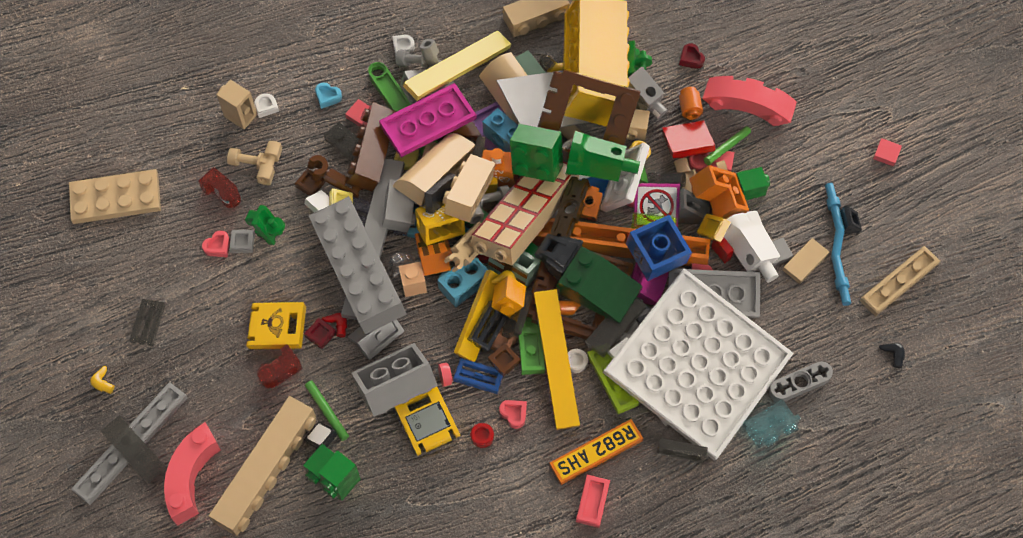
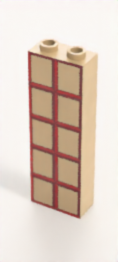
M563 161V167L555 182L521 176L472 233L473 251L496 259L499 262L513 265L559 209L570 178L575 176L579 179V175L565 174L567 162Z

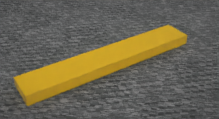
M557 289L534 292L556 430L578 427L580 422Z

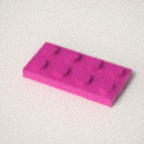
M453 83L379 120V124L399 156L403 157L477 118L476 113L459 88Z

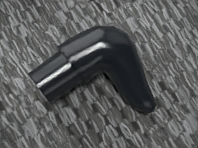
M900 343L879 345L881 350L894 353L893 367L902 368L903 360L905 359L903 345Z

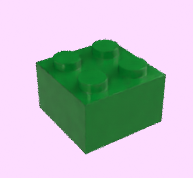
M524 124L518 125L510 139L513 174L555 182L563 167L561 132Z

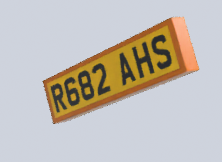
M632 419L553 460L549 463V466L560 485H563L642 442L643 437Z

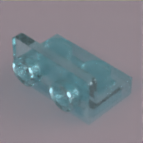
M782 399L745 421L743 427L758 448L765 444L769 447L779 440L778 437L784 433L789 435L796 431L801 417L798 414L794 416Z

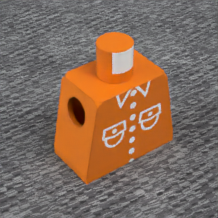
M499 148L483 150L481 158L495 162L493 177L498 178V187L508 185L509 188L518 181L519 175L513 174L511 152H503Z

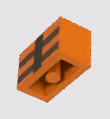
M416 233L415 239L424 276L450 271V263L444 262L445 258L452 254L448 239L426 245L420 233Z

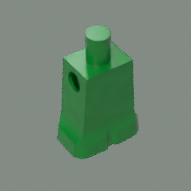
M575 131L565 174L583 175L618 182L621 171L638 174L641 161L624 158L627 146Z

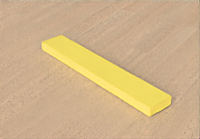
M496 31L405 81L403 87L418 101L510 49L511 43L499 31Z

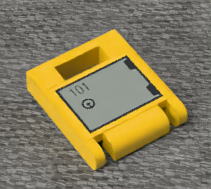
M434 387L429 392L420 394L408 402L394 407L417 456L422 454L418 446L419 444H422L425 451L429 452L452 441L449 430H452L455 438L460 437V433L438 387ZM428 397L430 403L410 412L408 405Z

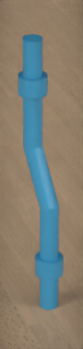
M827 183L825 185L828 197L826 203L828 210L831 211L835 226L831 253L836 276L834 282L836 289L840 293L842 305L848 306L851 304L848 291L850 285L848 278L845 277L840 258L845 231L840 212L841 203L839 197L836 196L834 184Z

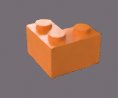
M708 165L689 178L692 186L691 190L695 198L710 201L714 216L727 219L732 215L749 211L736 173Z

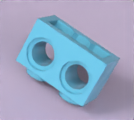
M475 257L470 264L463 265L456 272H453L452 269L443 272L438 279L439 290L456 308L478 291L484 274L488 269ZM469 270L476 271L475 274H467L466 272ZM452 283L459 284L456 288L449 287Z

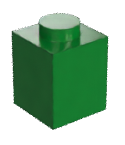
M762 167L736 173L746 200L766 196L768 187H770V179L767 174H764Z

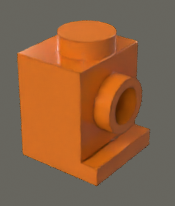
M594 186L588 187L583 201L585 205L580 216L581 218L597 221L603 199V193L599 192V188ZM589 197L593 199V203L590 205L585 203V200Z

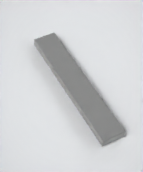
M169 382L71 490L87 504L91 505L187 400V395Z

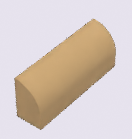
M510 52L500 55L491 61L479 77L505 114L519 125L496 81L528 76Z
M456 133L447 134L399 178L393 187L422 206L425 203V192L448 173L455 174L460 169L462 162H466L470 154L473 153L475 144L462 135Z

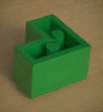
M323 444L303 465L306 471L305 476L315 485L319 482L324 487L323 491L333 499L338 497L343 501L361 480L356 464L338 450L334 453Z

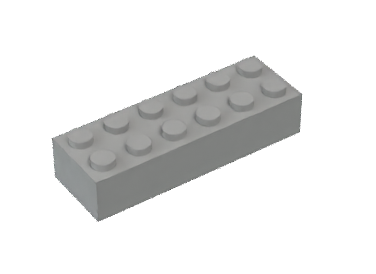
M348 196L309 215L312 225L365 335L407 315L350 197Z

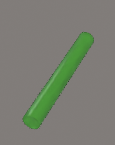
M745 126L715 149L714 152L704 158L705 164H712L751 133V129Z
M312 380L307 382L305 387L332 428L336 430L340 440H346L349 434Z

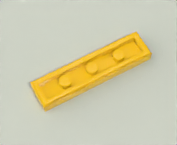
M486 270L453 352L473 362L476 361L481 347H477L474 345V342H470L467 339L488 301H492L494 286L496 285L492 283V280L498 276L492 270Z

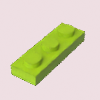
M607 343L587 352V356L617 414H621L639 406V401L603 373L613 360L608 354L611 348Z

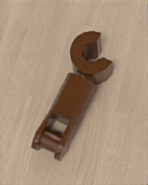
M314 155L309 159L307 168H317L313 172L311 180L319 181L325 178V182L339 190L353 193V198L358 199V193L363 188L348 183L349 177L333 168L328 170V162L323 156Z

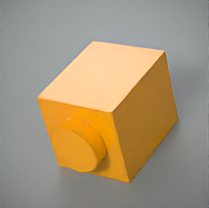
M510 276L505 277L494 286L491 307L511 317L524 307L526 286Z

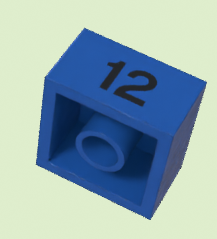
M670 215L631 231L626 241L627 247L647 281L687 264L692 254Z

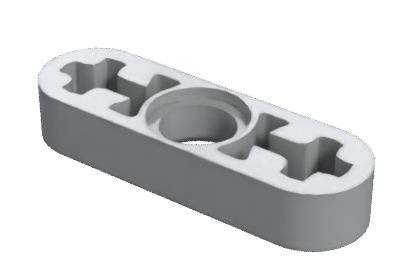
M821 361L772 382L769 388V396L773 401L782 403L823 386L830 381L833 375L832 367L828 363ZM818 369H819L821 372H824V371L826 372L824 378H823L822 375H818V376L814 377L813 382H812V376H814V375L817 374ZM796 377H803L807 381V386L798 387L794 379ZM788 384L790 385V388H787V389L784 391L783 395H782L780 392H778V393L775 392L776 389H777V386H778L780 389H784V388H786V387L788 386Z

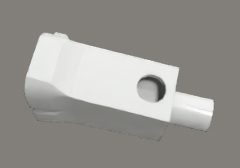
M758 212L739 213L727 218L726 220L731 223L724 238L732 246L734 253L746 271L755 272L760 270L767 283L775 280L779 275L772 264L780 255L767 234Z

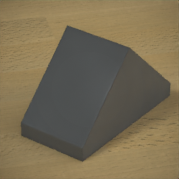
M684 188L680 189L678 224H701L706 214L712 215V207L708 201L695 198L692 192Z

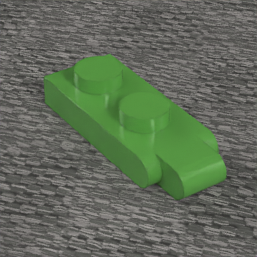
M522 317V325H518L521 374H545L539 325L531 323L532 318Z

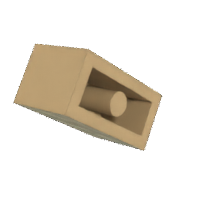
M229 80L216 94L224 117L242 129H245L258 115L251 92L234 81Z

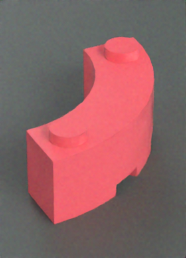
M733 76L709 78L702 99L714 110L731 109L751 113L764 119L773 127L791 123L797 102L780 89L776 88L774 91L763 86L764 82L747 78L746 81L733 80Z
M206 422L195 428L182 440L172 455L166 471L164 482L165 502L168 512L177 526L199 514L195 503L194 486L197 474L211 457L221 451Z

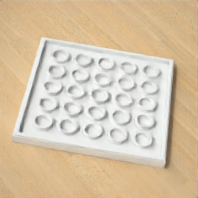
M684 268L603 373L715 461L794 353Z

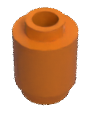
M695 87L683 88L679 95L682 116L689 120H695L703 113L700 93Z

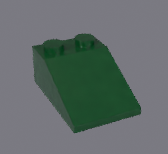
M582 246L558 282L561 295L618 324L622 322L643 288L641 284L604 257Z

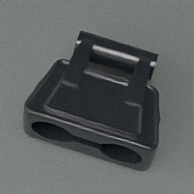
M547 234L534 256L540 259L545 264V268L559 281L578 253L583 241L566 236L558 237ZM550 246L553 248L552 252L547 251Z

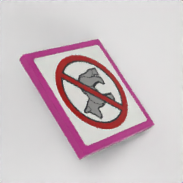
M639 183L634 202V227H643L670 215L678 228L680 184Z

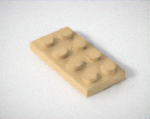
M156 169L69 182L70 213L73 224L161 211L159 177Z

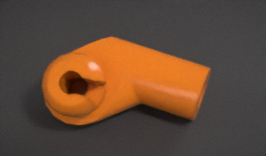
M572 300L559 301L561 315H573L581 306Z

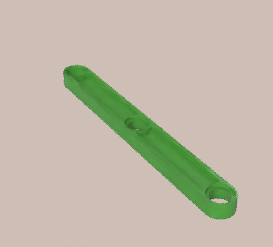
M381 62L372 63L368 68L369 78L387 106L395 111L409 106L410 103L405 93L388 68ZM377 69L384 72L381 76H374L372 74ZM425 146L419 148V153L421 156L423 155Z

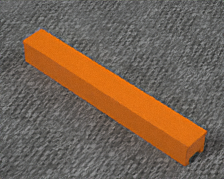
M551 218L532 243L540 246L546 235L550 234L555 218ZM580 221L575 223L570 238L582 240V247L603 255L634 259L626 245L629 233L636 229ZM682 235L692 251L687 264L682 266L691 267L692 263L708 265L711 239Z

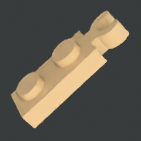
M480 221L475 223L451 248L453 253L445 258V263L451 260L454 261L455 267L452 269L453 272L461 269L463 265L470 264L479 254L473 251L471 235L481 224Z

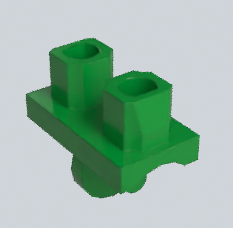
M635 40L628 41L629 52L627 54V61H629V69L627 71V78L639 68L643 67L646 70V67L652 65V57L647 55L646 51L637 49Z
M260 205L257 211L249 210L245 218V222L255 228L256 235L263 237L269 245H275V237L282 235L285 229L284 221L279 217H274L264 205Z

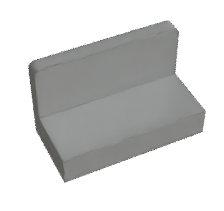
M396 319L366 335L360 326L348 338L357 344L364 356L370 360L401 335L404 329Z

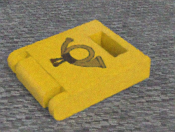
M304 302L252 303L251 309L253 311L250 314L247 338L255 341H247V348L302 349L306 305ZM290 315L293 319H297L295 334H288Z

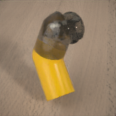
M547 54L540 57V66L545 71L563 70V62L557 63Z

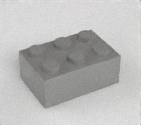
M415 343L351 372L358 391L373 416L383 414L399 404H404L410 399L427 393L432 388L438 386L429 362Z

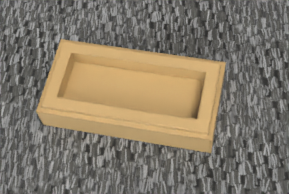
M812 238L784 266L783 271L801 284L828 256L829 251Z

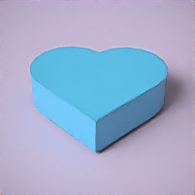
M320 83L315 88L321 109L335 105L342 100V93L338 87H331L328 83Z

